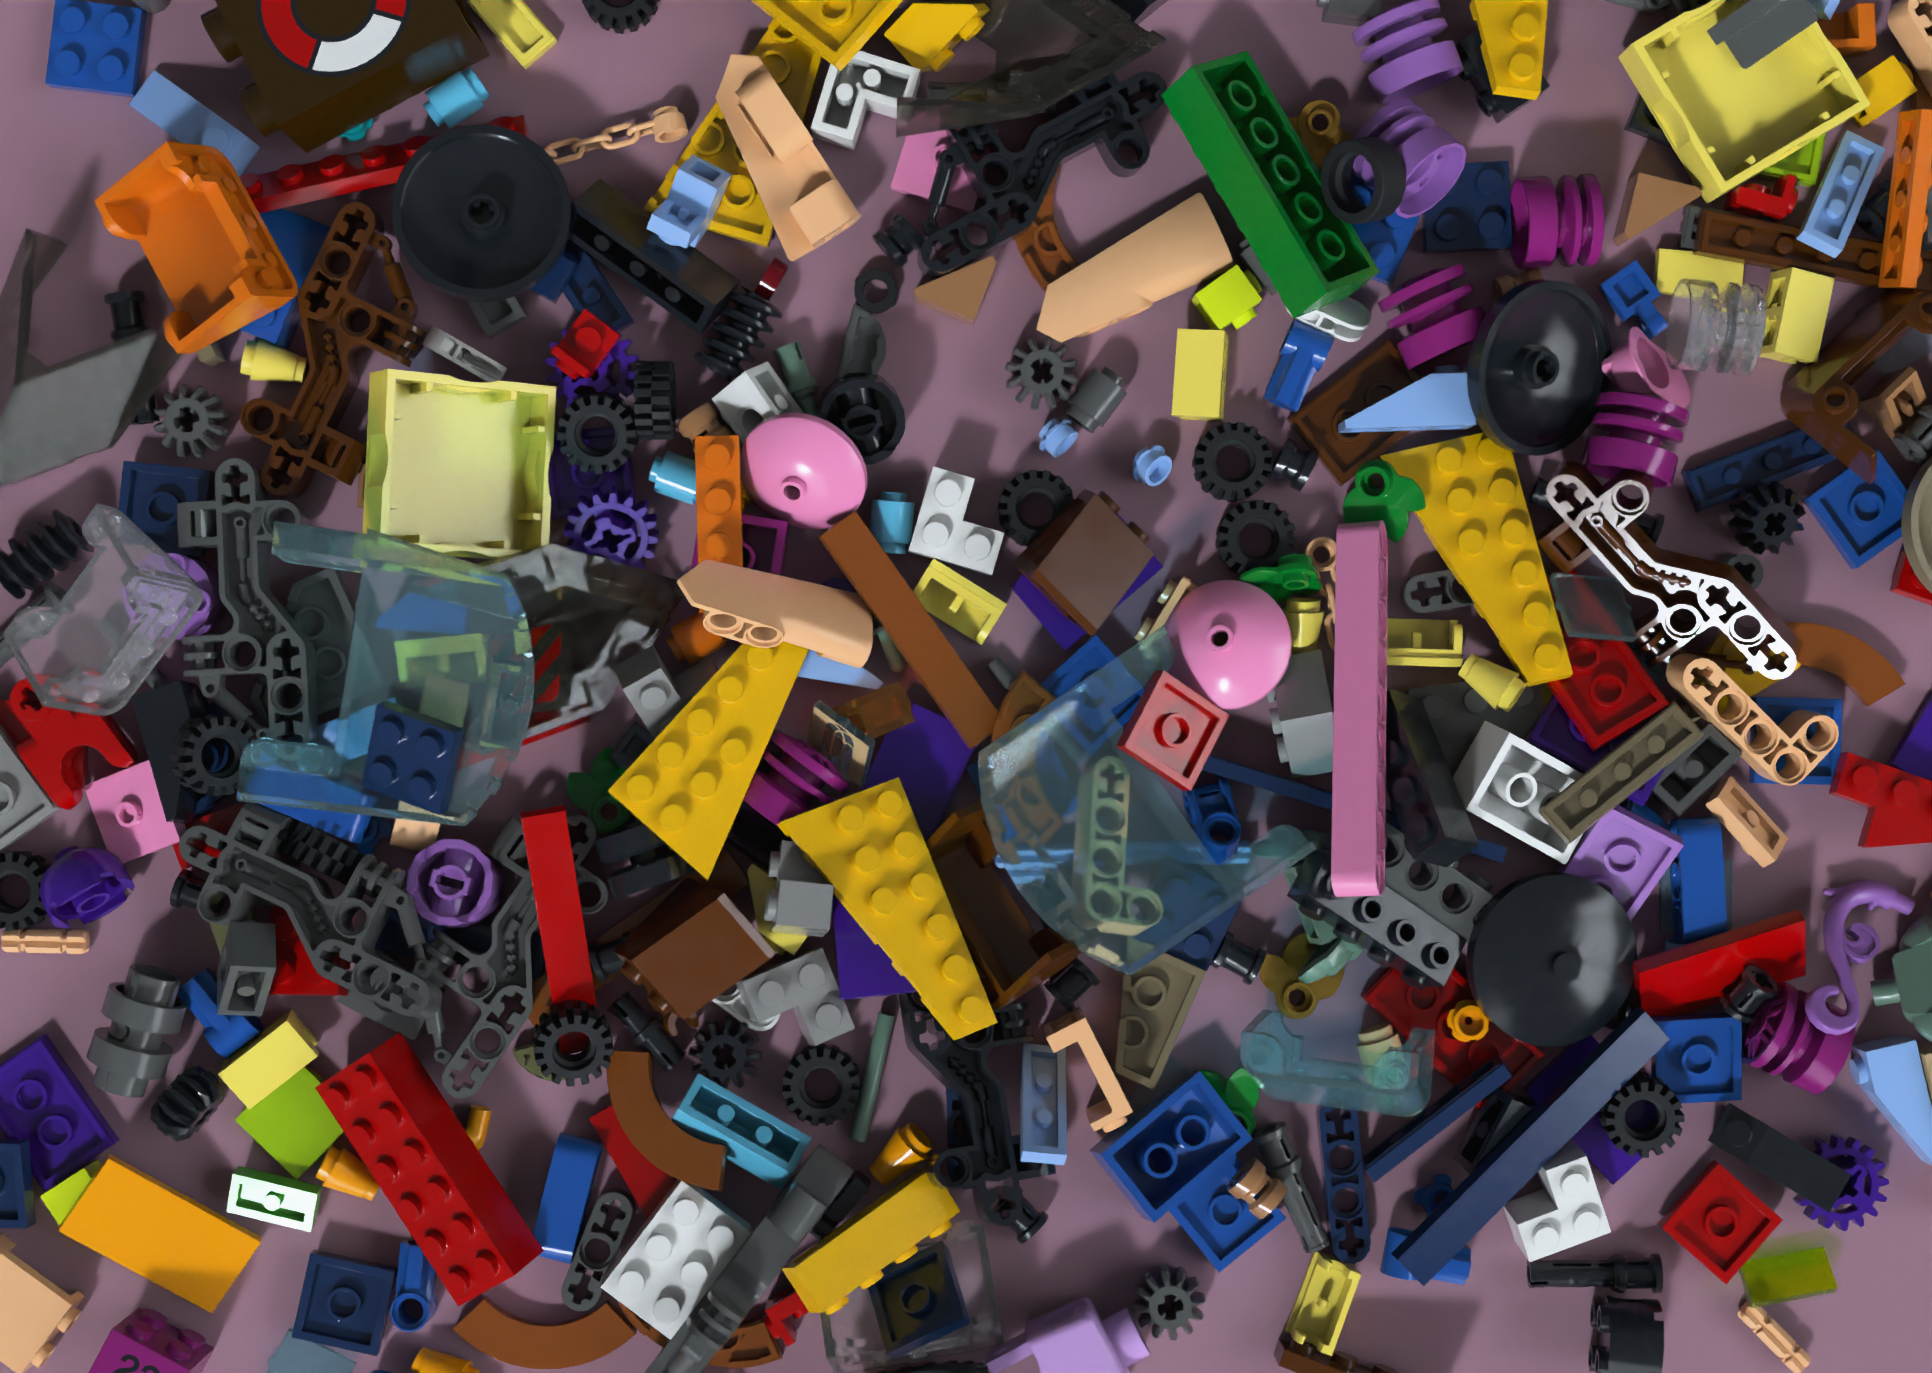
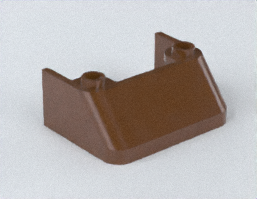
M1887 289L1882 292L1819 352L1817 363H1807L1783 387L1780 394L1781 410L1785 417L1869 485L1876 480L1877 452L1845 427L1855 417L1859 408L1858 395L1851 386L1910 329L1914 328L1921 333L1932 334V290Z
M1004 790L953 812L925 842L993 1011L1010 1004L1066 967L1100 936L1096 928L1070 941L1063 932L1051 926L1036 933L990 863L998 856L1000 851V838L988 818L1008 798Z

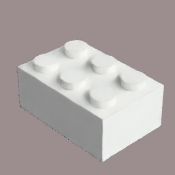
M1484 721L1453 776L1464 808L1566 865L1583 834L1567 845L1538 811L1583 774L1514 734L1488 721Z
M677 1179L604 1275L600 1288L671 1340L752 1233L751 1224L703 1188Z

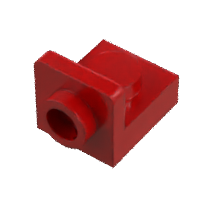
M1788 173L1777 179L1772 195L1769 194L1770 189L1763 185L1745 183L1743 187L1740 186L1727 194L1723 210L1766 217L1772 220V222H1777L1785 218L1786 214H1791L1796 205L1798 189H1795L1794 186L1797 176Z
M584 309L560 343L552 347L550 353L558 358L555 366L571 378L576 380L579 375L583 378H591L622 335L590 310Z
M790 1285L767 1300L765 1308L767 1315L763 1317V1320L769 1332L776 1340L782 1337L785 1344L790 1346L796 1342L797 1331L788 1317L793 1315L794 1319H797L809 1311L794 1287Z

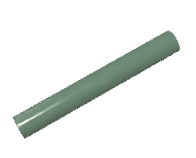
M878 1012L849 1137L855 1141L866 1142L895 1019V1015L890 1013Z

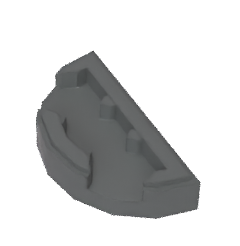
M853 304L835 379L854 372L878 374L886 358V338L880 323L868 310Z

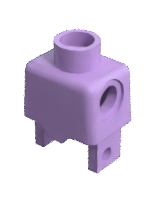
M1085 1297L1025 1322V1332L985 1353L986 1365L991 1373H998L1034 1354L1038 1361L1039 1373H1130L1128 1366L1151 1355L1127 1307L1102 1320L1094 1303Z

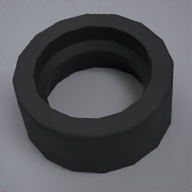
M1361 137L1344 140L1333 146L1325 157L1322 166L1321 191L1326 205L1335 217L1350 224L1374 222L1392 215L1401 204L1406 189V172L1401 156L1392 144L1380 137ZM1359 154L1364 156L1369 162L1375 177V191L1372 201L1368 206L1363 205L1359 201L1351 184V170L1354 160Z

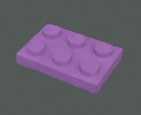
M1618 805L1583 833L1566 865L1562 863L1557 872L1575 874L1603 887L1617 899L1631 922L1681 851L1684 843L1682 837Z

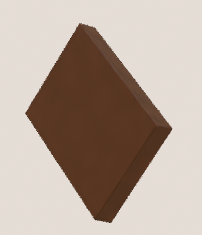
M1389 338L1288 418L1287 421L1309 449L1319 453L1318 460L1341 487L1356 475L1360 466L1367 461L1378 458L1410 431L1338 433V424L1422 378L1415 369L1407 370L1398 348Z

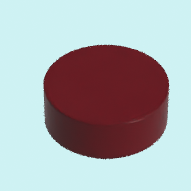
M774 257L754 293L770 301L788 270V264Z

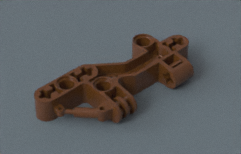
M360 202L348 203L338 212L300 289L298 305L310 370L291 409H287L267 399L256 398L247 402L241 410L240 420L244 430L250 435L272 445L262 466L260 478L262 485L268 492L290 499L304 494L316 470L352 486L366 457V444L336 429L359 384L357 358L365 350H374L410 367L412 362L407 357L410 351L416 352L418 349L414 342L417 336L423 338L427 333L414 326L418 306L413 300L400 262H395L391 252L392 241L387 236H383L385 229L381 217L367 205ZM356 220L361 222L365 220L368 223V227L365 231L362 229L356 230L353 224ZM348 239L350 242L356 243L359 246L358 250L355 251L349 245L343 243L344 240ZM377 248L383 252L387 263L384 271L396 301V305L390 313L359 299L356 294ZM342 254H348L351 261L350 267L342 274H335L333 272L334 260ZM326 277L340 285L338 290L324 283ZM318 297L326 298L330 301L327 309L319 308L315 305ZM361 312H368L371 319L369 327L363 332L356 333L353 330V319ZM386 321L394 324L390 332L385 330ZM381 336L387 338L383 347L375 344ZM271 409L274 416L273 424L270 428L261 431L257 426V417L261 411ZM287 454L302 458V463L299 464L294 462V460L286 458ZM280 471L287 472L289 476L293 477L289 485L284 484L278 478Z
M1570 461L1558 465L1548 482L1546 497L1560 517L1540 533L1536 538L1537 544L1563 574L1570 572L1591 555L1595 554L1629 592L1650 598L1657 603L1655 608L1634 623L1623 635L1626 643L1633 641L1636 643L1634 650L1638 655L1644 653L1647 655L1644 662L1648 667H1653L1661 661L1668 665L1675 656L1686 653L1710 659L1724 672L1726 668L1741 669L1743 673L1751 675L1758 670L1765 677L1774 680L1783 679L1791 675L1795 670L1798 659V639L1735 568L1724 563L1660 549L1634 521L1648 508L1654 490V481L1651 475L1624 469L1602 486L1581 463ZM1573 482L1577 486L1575 490L1571 487L1566 490L1561 488L1562 483L1569 485ZM1625 485L1637 486L1642 491L1643 496L1638 499L1627 498L1621 492V487ZM1578 501L1582 504L1579 508L1577 507ZM1712 585H1714L1719 590L1713 592L1711 590ZM1726 586L1728 588L1727 593H1725L1720 588ZM1678 609H1688L1694 613L1696 618L1691 621H1683L1678 619L1673 612ZM1743 615H1751L1758 619L1760 624L1748 628L1742 626L1737 619ZM1662 623L1663 626L1656 627L1655 625ZM1716 626L1727 635L1746 658L1743 661L1726 659L1727 655L1688 652L1684 645L1708 627ZM1666 633L1671 637L1667 639L1665 637ZM1770 648L1774 653H1776L1773 656L1769 654ZM1782 651H1784V652L1786 653V654H1785V657H1783V656H1782L1781 654H1779V653H1781Z

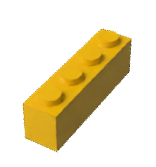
M927 1168L915 1171L782 1268L809 1313L825 1312L827 1315L838 1311L849 1302L847 1295L858 1286L861 1289H866L875 1284L884 1276L882 1272L884 1267L892 1261L899 1264L907 1260L918 1251L916 1246L918 1242L926 1236L933 1239L952 1226L950 1219L958 1214L960 1209L947 1189H941L932 1184L926 1173Z

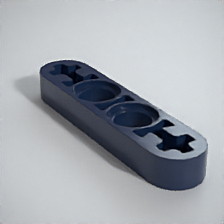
M1332 1093L1323 1097L1316 1109L1328 1237L1331 1242L1330 1247L1338 1259L1345 1263L1354 1264L1362 1261L1367 1256L1371 1244L1358 1113L1355 1105L1348 1097ZM1339 1103L1343 1110H1348V1115L1342 1116L1340 1123L1343 1133L1351 1131V1137L1334 1136L1327 1139V1133L1336 1135L1333 1120L1326 1117L1327 1112L1333 1111V1104ZM1339 1145L1350 1147L1353 1153L1351 1163L1344 1168L1332 1166L1329 1160L1332 1149ZM1343 1188H1351L1357 1195L1355 1206L1347 1211L1339 1210L1334 1205L1336 1192ZM1358 1217L1360 1218V1222L1350 1221ZM1336 1219L1350 1221L1353 1235L1357 1239H1361L1360 1243L1354 1244L1353 1252H1347L1343 1245H1339V1241L1346 1239V1229L1342 1222L1335 1224Z

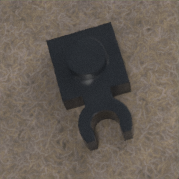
M857 1170L853 1177L848 1179L809 1233L820 1241L835 1230L837 1225L844 1220L870 1188L871 1180Z

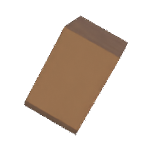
M1640 172L1627 181L1613 240L1617 246L1621 245L1703 195L1696 186Z
M992 255L914 288L913 295L916 303L973 326L996 270L997 263L994 256Z
M1910 366L1887 373L1859 400V406L1891 439L1897 433L1903 434L1919 417L1918 410L1922 406L1929 404L1918 373Z

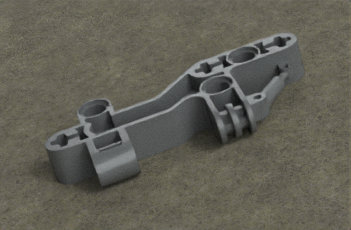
M231 458L221 463L216 470L215 501L183 502L177 504L178 548L218 549L219 596L234 620L231 630L225 634L182 637V644L189 645V653L184 654V661H190V670H184L183 677H199L202 694L206 698H210L230 717L240 720L256 733L258 741H270L271 748L276 755L284 759L301 760L314 754L319 743L316 652L310 639L270 591L268 544L299 542L309 532L310 519L303 508L289 501L266 500L265 488L260 478V469L243 459ZM241 473L248 475V480L241 482L240 488L232 484L233 479L240 478ZM242 497L247 500H250V504H245L241 502L232 503L234 499L242 501ZM290 510L295 517L294 526L288 532L281 533L277 527V519L280 514ZM224 643L222 652H216V644ZM251 643L256 651L255 659L250 665L243 666L238 658L239 650L244 644ZM291 646L299 647V655L292 656L291 659L283 657V650L290 649ZM223 658L225 668L217 669V660ZM283 671H299L301 672V678L293 676H283ZM226 676H266L269 728L258 724L252 718L253 712L225 689ZM296 684L301 689L302 699L299 705L290 708L284 701V692L290 685ZM285 715H303V721H285ZM294 733L303 737V742L296 744L295 747L287 745L286 742L287 736H293Z
M252 800L246 802L241 808L228 834L199 825L189 828L181 836L179 851L183 859L210 873L197 900V910L200 916L207 922L229 927L230 921H245L259 896L286 910L313 967L322 977L401 1015L421 1019L428 1018L440 1008L442 1002L441 990L436 983L428 979L433 970V964L426 960L422 947L426 941L415 909V897L402 889L406 879V871L399 867L391 871L389 863L383 861L377 864V858L374 855L366 854L355 868L343 893L335 898L327 882L280 860L282 850L292 832L294 819ZM261 822L267 825L269 828L266 829L260 826L259 823ZM206 843L209 846L222 850V852L219 854V857L209 855L205 850H202L203 844ZM365 891L367 896L377 897L374 904L362 900ZM228 895L231 903L230 908L225 915L220 916L218 912L219 901L222 897ZM393 908L398 911L408 948H414L417 962L413 971L379 956L375 951V945ZM363 909L366 913L365 924L358 931H354L351 923L352 917L356 911ZM339 954L342 959L355 963L356 966L353 970L338 967V964L333 961L334 956ZM381 967L385 973V981L381 988L374 990L370 984V977L374 970ZM402 987L418 991L417 993L423 997L420 1005L415 1004L414 999L398 994Z
M583 815L567 816L568 824L576 827L582 822L586 825L583 832L588 836L587 841L584 844L576 841L572 846V853L577 854V857L574 859L578 886L584 882H593L600 890V897L595 904L591 906L581 905L583 914H594L605 906L608 899V890L600 878L580 864L594 845L596 828L589 818ZM513 817L509 819L486 852L522 877L492 921V943L490 947L483 952H474L435 927L432 930L435 939L431 944L426 942L423 945V949L426 950L424 953L426 960L433 964V970L428 979L436 983L439 988L446 984L478 1005L481 1009L479 1017L454 1053H451L444 1047L441 1032L445 1031L441 1006L435 1014L425 1018L428 1034H433L436 1048L434 1059L445 1065L442 1074V1084L444 1089L456 1098H468L480 1089L533 1009L530 939L539 924L524 835L511 856H507V853L518 837L523 835L522 823ZM457 952H460L469 959L460 966L456 979H453L445 974L444 971L448 965L450 967L456 965L457 961L453 958ZM416 955L412 959L414 963L417 962ZM473 967L484 969L489 975L488 985L484 989L477 991L469 989L463 980V976L468 969ZM518 992L522 995L520 1001L524 1009L522 1011L513 1009L506 1018V1023L513 1026L507 1031L499 1021L488 1018L491 1012H494L499 1018L505 1009V1002L501 998L505 994L512 997ZM491 1028L499 1033L501 1041L495 1049L484 1051L476 1045L475 1036L482 1029ZM465 1049H468L475 1058L485 1061L487 1064L485 1067H482L477 1061L470 1072V1078L473 1082L471 1084L463 1082L459 1087L454 1084L455 1075L451 1071L454 1068L458 1071L464 1069L469 1062L470 1056L462 1053Z
M818 1144L795 1176H792L775 1198L767 1213L674 1337L668 1340L644 1373H701L714 1354L723 1348L752 1306L771 1284L843 1188L854 1170L821 1144Z

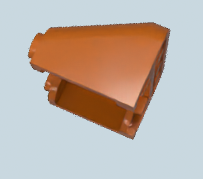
M166 141L94 200L102 215L103 224L111 234L128 240H138L176 311L171 312L165 317L163 321L164 335L177 354H192L284 306L296 297L299 292L298 284L233 165L222 152L214 147Z

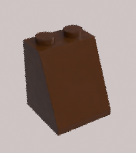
M1084 489L1012 564L1072 624L1092 636L1154 556V553L1145 545L1149 537L1134 522L1131 521L1126 525L1116 515L1120 507L1105 492L1101 491L1097 495Z
M686 877L614 950V953L624 962L620 967L623 974L637 986L643 983L651 992L647 1000L664 1016L671 1012L684 1020L770 960L776 953L724 892L689 877Z

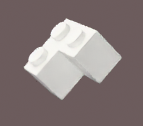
M858 51L842 71H839L830 64L811 125L813 138L854 151L867 110L908 122L921 82L920 69L863 51Z
M933 466L910 543L909 553L932 560L934 558L939 562L991 577L1004 532L963 521L975 478Z
M1572 1138L1537 1172L1542 1186L1541 1190L1511 1200L1503 1206L1514 1240L1529 1262L1611 1233L1588 1158Z

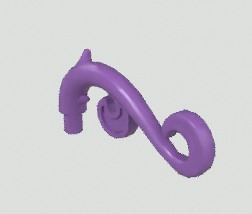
M1861 880L1845 886L1825 888L1823 890L1824 894L1832 897L1823 919L1825 950L1847 1004L1846 1012L1842 1017L1832 1014L1827 1009L1826 998L1830 996L1836 997L1839 994L1840 990L1835 985H1821L1808 993L1805 999L1807 1017L1817 1029L1826 1034H1845L1857 1025L1860 1018V1004L1848 962L1855 964L1867 963L1878 953L1880 948L1879 935L1873 927L1865 923L1850 925L1846 929V934L1851 936L1854 942L1847 939L1844 931V922L1848 913L1860 905H1867L1866 910L1868 911L1873 910L1877 906L1885 910L1891 907L1906 915H1909L1914 908V899L1898 893L1897 887L1884 882Z

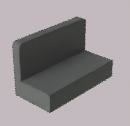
M1750 0L1711 27L1707 32L1716 45L1725 42L1743 69H1747L1819 19V15L1809 0Z

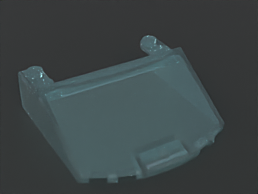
M274 521L271 554L277 555L281 560L291 564L360 573L334 747L317 745L315 743L273 740L267 737L250 742L241 753L236 800L466 826L477 816V810L491 794L495 795L502 785V778L508 771L511 762L515 761L518 756L532 711L534 694L532 639L524 608L509 576L367 528V534ZM386 700L464 729L449 807L446 812L438 815L361 786L377 704Z
M1164 626L978 752L980 798L986 822L996 851L1019 892L1048 926L1066 941L1071 940L1078 950L1087 956L1128 975L1134 974L1317 849L1314 843L1307 840L1297 828L1290 825H1279L1217 865L1154 772L1116 747L1124 729L1111 710L1147 686L1155 670L1167 672L1173 664L1174 649L1167 638L1168 632Z

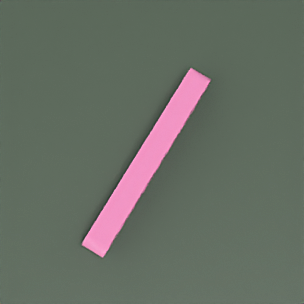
M1382 520L1339 524L1336 532L1331 882L1336 897L1382 896L1385 888L1388 538L1386 526Z

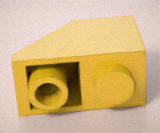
M913 3L884 33V36L912 67L920 69V73L932 70L938 72L953 59L955 54L952 49L962 39L965 42L969 41L983 28L985 23L981 19L990 9L985 3Z

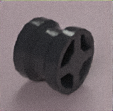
M895 213L890 218V225L885 230H878L872 236L879 248L900 268L908 262V255L914 250H920L924 242L918 231L899 213Z
M1287 438L1273 463L1272 472L1268 476L1276 480L1283 478L1290 482L1291 488L1301 491L1317 462L1319 453L1313 450L1304 451L1298 448L1295 441Z

